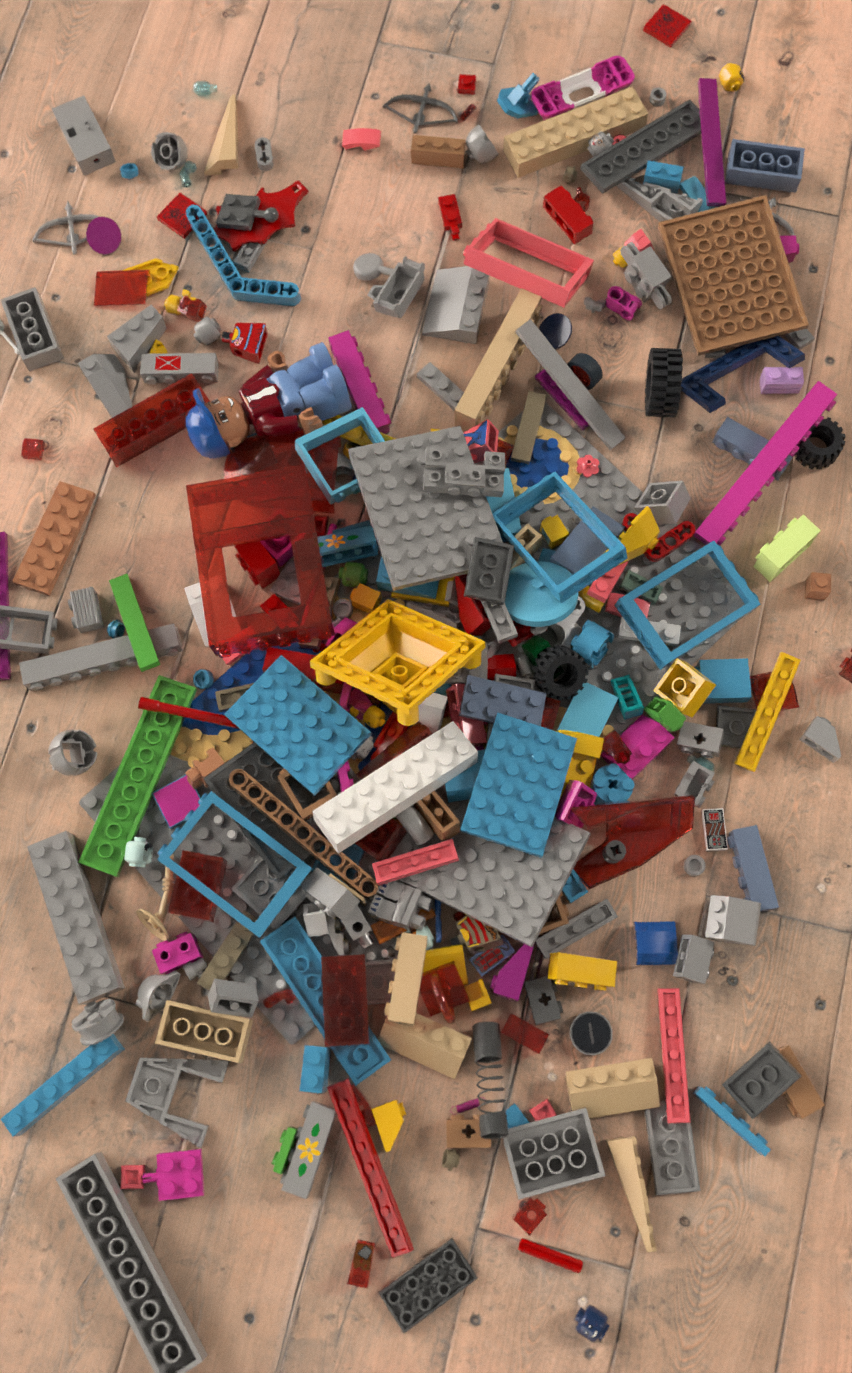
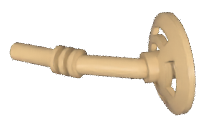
M172 854L171 857H170V859H172L173 861H174V854ZM165 866V878L162 879L164 881L162 883L164 893L159 912L153 915L144 909L136 911L138 918L144 926L163 941L168 939L163 923L167 915L172 891L175 890L173 888L175 886V883H173L175 881L173 871Z

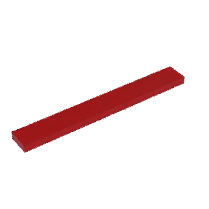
M349 1079L331 1084L327 1087L391 1257L395 1258L410 1253L414 1250Z

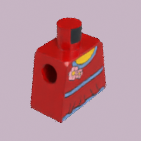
M236 323L233 333L223 331L222 342L230 344L233 355L260 364L268 335L266 324Z

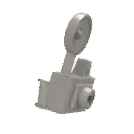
M366 253L359 256L353 265L354 274L360 280L369 281L379 277L380 274L389 275L384 285H373L368 296L374 300L373 305L376 312L396 318H401L425 279L423 273L425 264L422 262L417 263L406 256L403 258V263L398 262L394 269L384 267L383 260L374 253Z

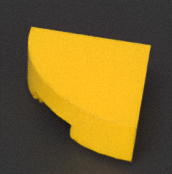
M155 339L149 354H168L163 343Z

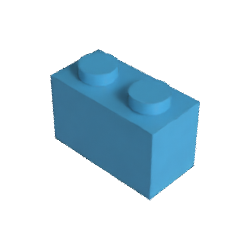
M648 160L643 184L645 182L671 189L672 193L678 194L684 167Z

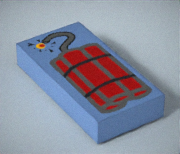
M503 934L500 937L504 945L477 953L469 959L481 977L515 952Z

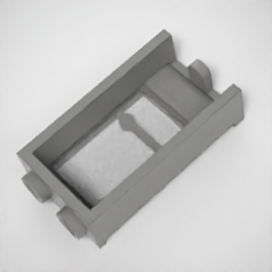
M0 605V648L49 655L50 649L54 648L55 637H52L53 630L56 631L58 621L54 618V612Z

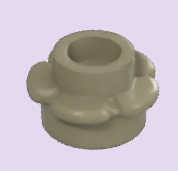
M570 166L566 168L563 181H566L567 184L574 182L576 179L577 171H575V166L573 168Z
M446 1149L443 1154L442 1166L448 1168V1171H452L454 1167L457 1168L460 1156L456 1153V1149Z

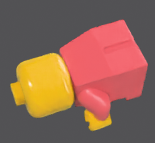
M642 229L634 233L624 244L626 246L628 243L633 242L639 252L649 246L653 249L651 241ZM621 248L613 253V262L616 267L619 265L621 268H625L628 264L620 253Z

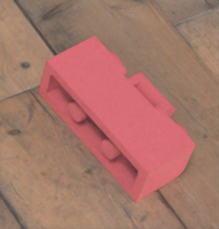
M455 684L446 689L451 722L454 721L474 747H479L487 743V733L484 726L488 725V723L459 716L465 684Z

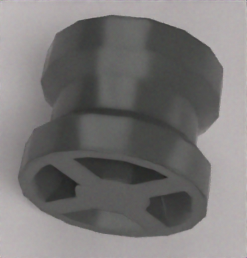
M617 840L609 842L602 851L604 860L610 864L618 863L626 855V847Z

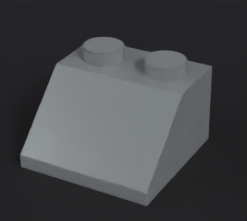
M683 480L649 483L634 509L640 513L648 506L657 524L672 525L678 522L691 498Z
M711 895L705 937L717 942L756 946L761 903L729 896Z

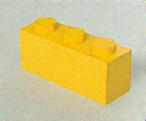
M560 952L550 953L548 979L555 980L557 985L568 986V982L575 983L574 987L587 988L588 985H593L594 990L607 991V987H615L617 961Z

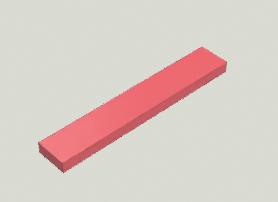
M657 989L667 1123H690L680 989Z

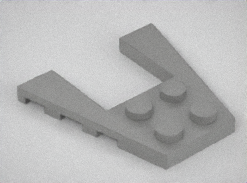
M139 1058L125 1101L156 1119L165 1127L175 1131L197 1147L202 1148L209 1125L169 1114L168 1111L181 1071L222 1083L229 1061Z

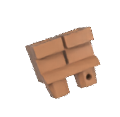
M213 747L206 751L207 759L202 762L198 760L192 761L193 767L185 772L188 777L187 781L194 790L202 784L207 788L208 785L205 783L204 778L225 764Z

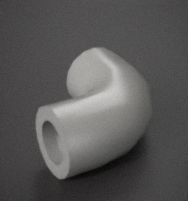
M414 805L395 816L418 845L424 844L434 835V831Z

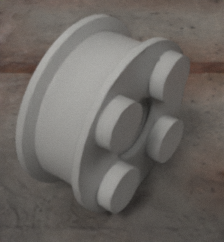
M106 999L97 1003L92 1001L84 1007L85 1010L72 1020V1029L80 1033V1041L83 1045H94L105 1040L123 1024L124 1016L121 1013H117L114 1000Z

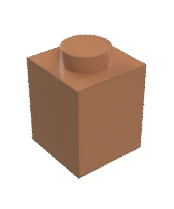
M811 572L805 580V599L825 601L831 593V574Z

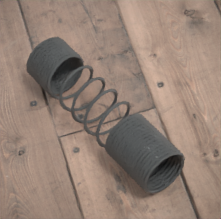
M491 1021L479 1022L474 1024L472 1028L475 1063L482 1067L476 1071V1075L483 1078L476 1086L484 1090L477 1095L478 1099L484 1101L478 1107V1110L486 1113L479 1116L480 1137L484 1139H498L508 1136L507 1112H488L481 1110L480 1107L489 1103H502L506 1100H485L480 1098L479 1095L488 1091H503L505 1088L488 1089L480 1087L479 1083L489 1079L499 1080L504 1077H484L478 1075V1072L485 1068H501L503 1065L485 1066L477 1062L492 1063L502 1059L500 1024Z

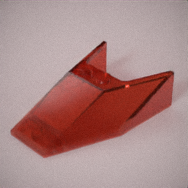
M688 795L571 807V811L589 830L606 824L605 841L576 862L573 868L580 880L591 889L641 867L693 829L695 797ZM613 840L622 842L626 847V855L616 864L607 863L602 856L603 848Z

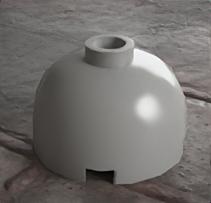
M479 124L469 132L466 138L468 148L466 153L471 160L475 158L480 163H487L499 155Z
M170 132L158 134L156 136L157 139L151 145L153 161L164 170L181 168L188 157V149L184 140L177 134Z

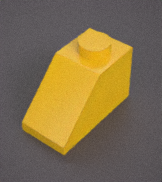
M397 1099L372 1108L386 1152L392 1149L404 1122L403 1116L407 1115L403 1102L398 1103Z

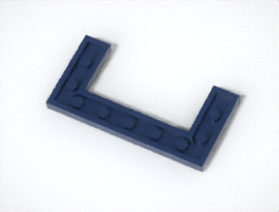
M780 336L744 344L682 378L681 391L711 413L726 405L725 398L708 386L712 382L764 353H768L788 368L804 361L805 353Z

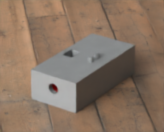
M85 96L52 109L84 176L116 162Z

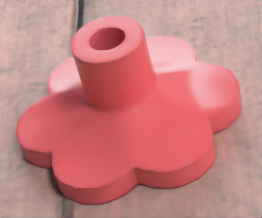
M585 455L584 458L577 460L578 466L576 470L579 474H583L584 477L589 478L592 474L596 475L599 472V460L591 455Z

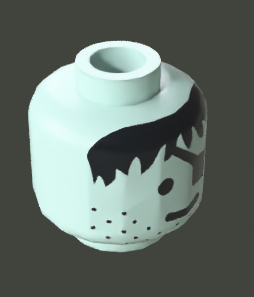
M134 837V841L126 843L125 861L129 862V866L146 867V864L152 861L153 844L147 842V838Z

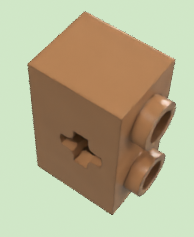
M482 1114L473 1115V1119H464V1115H451V1119H447V1148H491V1139L480 1137L479 1116ZM466 1125H471V1129H475V1132L471 1133V1137H467L466 1133H462V1129H466Z

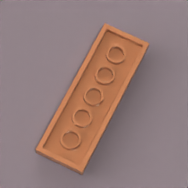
M59 481L12 581L14 584L48 596L51 595L95 499L96 494L94 492Z

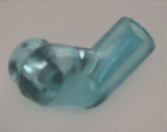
M185 162L180 171L182 185L185 188L191 186L189 174L190 172H195L197 168L194 162Z

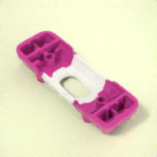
M613 56L596 63L587 70L557 82L553 80L534 88L531 92V99L542 119L548 120L627 89L633 83L635 75L623 57ZM584 87H590L594 91L592 96L578 102H573L569 98L570 93Z

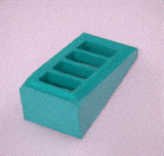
M630 674L611 679L610 682L614 694L619 697L617 702L624 720L642 715L644 706ZM624 684H628V686H626V687H622V688H619V687H618V686H621V685H624Z

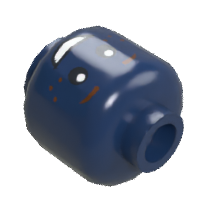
M593 1305L587 1306L585 1310L581 1307L574 1318L577 1321L576 1331L590 1342L601 1341L610 1326L607 1323V1315Z

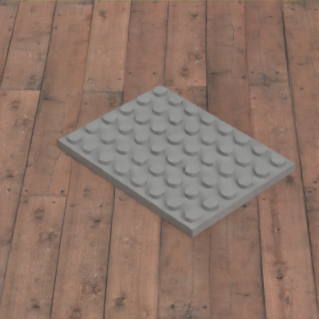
M461 426L350 448L348 451L393 591L468 574L475 537L503 543L486 496L471 497L460 494L453 496L445 493L423 492L426 447L446 448V462L474 464Z
M444 784L436 789L435 792L460 821L461 829L470 799L448 803ZM554 816L544 854L540 858L460 831V833L451 838L455 843L459 861L398 880L415 889L422 890L423 893L532 948L590 837V832L571 823L569 825L556 819ZM406 830L391 858L442 841L434 833L430 840L418 845Z

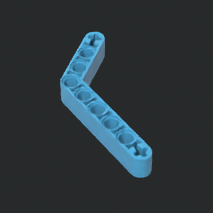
M190 205L186 209V216L190 226L235 300L285 306H296L300 303L301 295L295 283L242 278L202 209L198 205Z

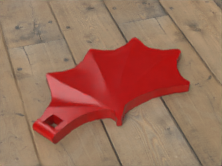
M299 180L278 192L265 193V189L262 187L257 195H255L259 196L261 200L258 210L265 211L269 207L275 208L279 214L277 221L271 223L265 218L255 217L251 231L218 228L217 225L213 230L218 238L230 244L233 252L247 243L265 245L270 236L277 230L295 227V208L302 198L308 194L309 190ZM216 206L215 209L219 215L221 206Z

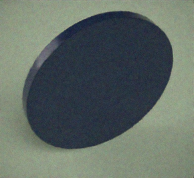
M554 313L542 321L539 330L553 348L557 350L563 347L570 339L572 324L570 319L564 314Z

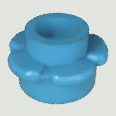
M120 620L110 622L107 627L109 636L113 639L122 637L125 632V625Z

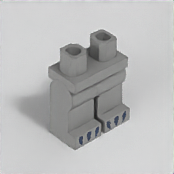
M397 881L379 885L376 892L378 895L374 896L368 910L369 915L373 919L405 928L409 931L412 928L422 930L426 919L419 916L418 913L420 909L429 912L432 908L433 900L424 895L422 890Z

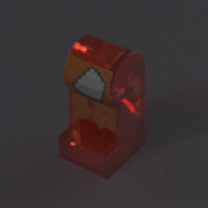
M357 1240L347 1284L368 1288L375 1249L374 1242Z

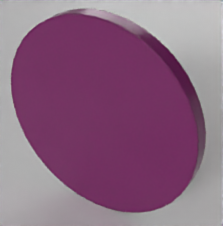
M97 217L89 223L86 230L89 246L99 254H111L120 246L122 239L121 230L118 224L111 218Z

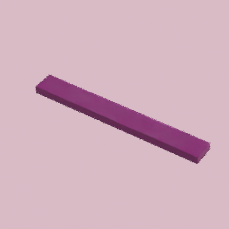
M699 78L698 95L707 206L721 207L726 205L717 79Z

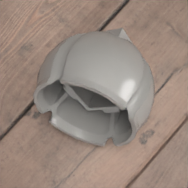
M79 729L65 730L56 735L48 749L52 769L68 776L80 775L88 771L97 758V752L94 751L96 744L92 737ZM63 749L70 750L71 762H68L64 757Z

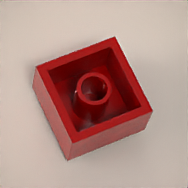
M254 533L234 546L237 552L235 557L239 561L238 564L244 572L247 571L250 575L249 578L255 586L259 584L264 589L277 580L280 575L277 563Z

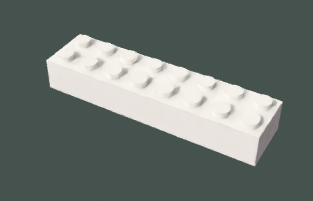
M452 721L313 811L314 820L339 854L476 764L478 751L454 721Z

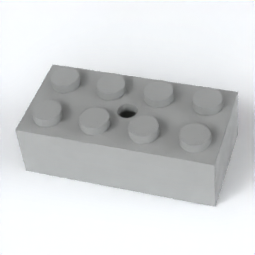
M36 287L1 299L21 358L29 372L64 359L45 305Z

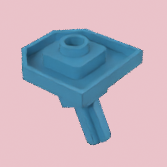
M532 73L523 85L518 84L516 87L500 90L497 102L506 114L517 119L538 114V110L530 99V91L539 82V77Z

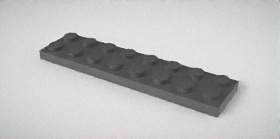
M689 99L581 164L580 170L602 194L646 168L648 160L656 162L700 135V109Z

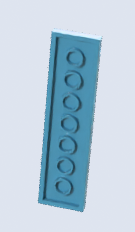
M296 917L260 940L355 1086L391 1061V1058Z

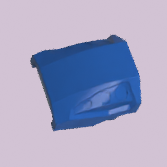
M633 922L634 930H636V965H675L678 956L675 922Z

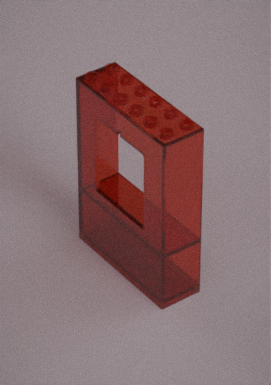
M305 464L186 485L208 643L216 657L227 658L234 653L248 654L251 653V650L256 649L266 651L267 648L273 646L288 647L291 643L295 642L305 644L311 642L312 639L327 640L334 636L335 629L310 480ZM290 536L301 604L299 606L268 611L269 615H266V612L233 617L222 548Z

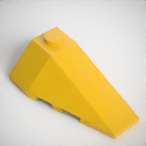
M648 506L634 518L626 533L622 532L618 538L626 547L627 559L620 564L644 554L648 548L652 550L659 541L657 537L660 530Z

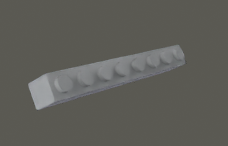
M174 623L148 630L158 659L165 655L175 656L178 652L183 651L179 631ZM128 635L19 663L23 685L31 691L41 690L44 686L48 685L58 686L68 680L77 681L87 675L97 676L107 670L116 671L126 665H138Z

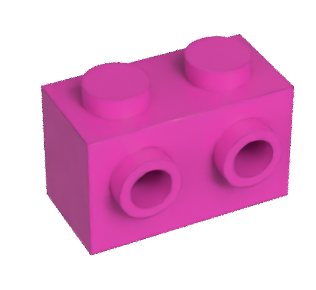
M188 932L177 935L176 940L171 942L168 940L160 942L156 945L157 948L152 950L162 975L182 968L183 965L189 962L193 963L203 957L196 936L192 933L188 934Z

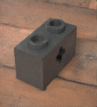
M548 976L524 982L535 1025L560 1019L563 1008L560 1000L556 1001L554 993L557 992L555 980H550ZM541 994L550 998L547 1006L539 1003V999L542 998Z

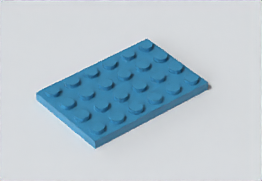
M282 655L224 714L314 796L372 735L365 726Z
M497 712L460 831L542 858L577 738Z

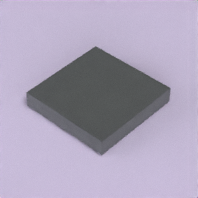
M717 706L716 728L724 730L721 747L741 749L757 709Z

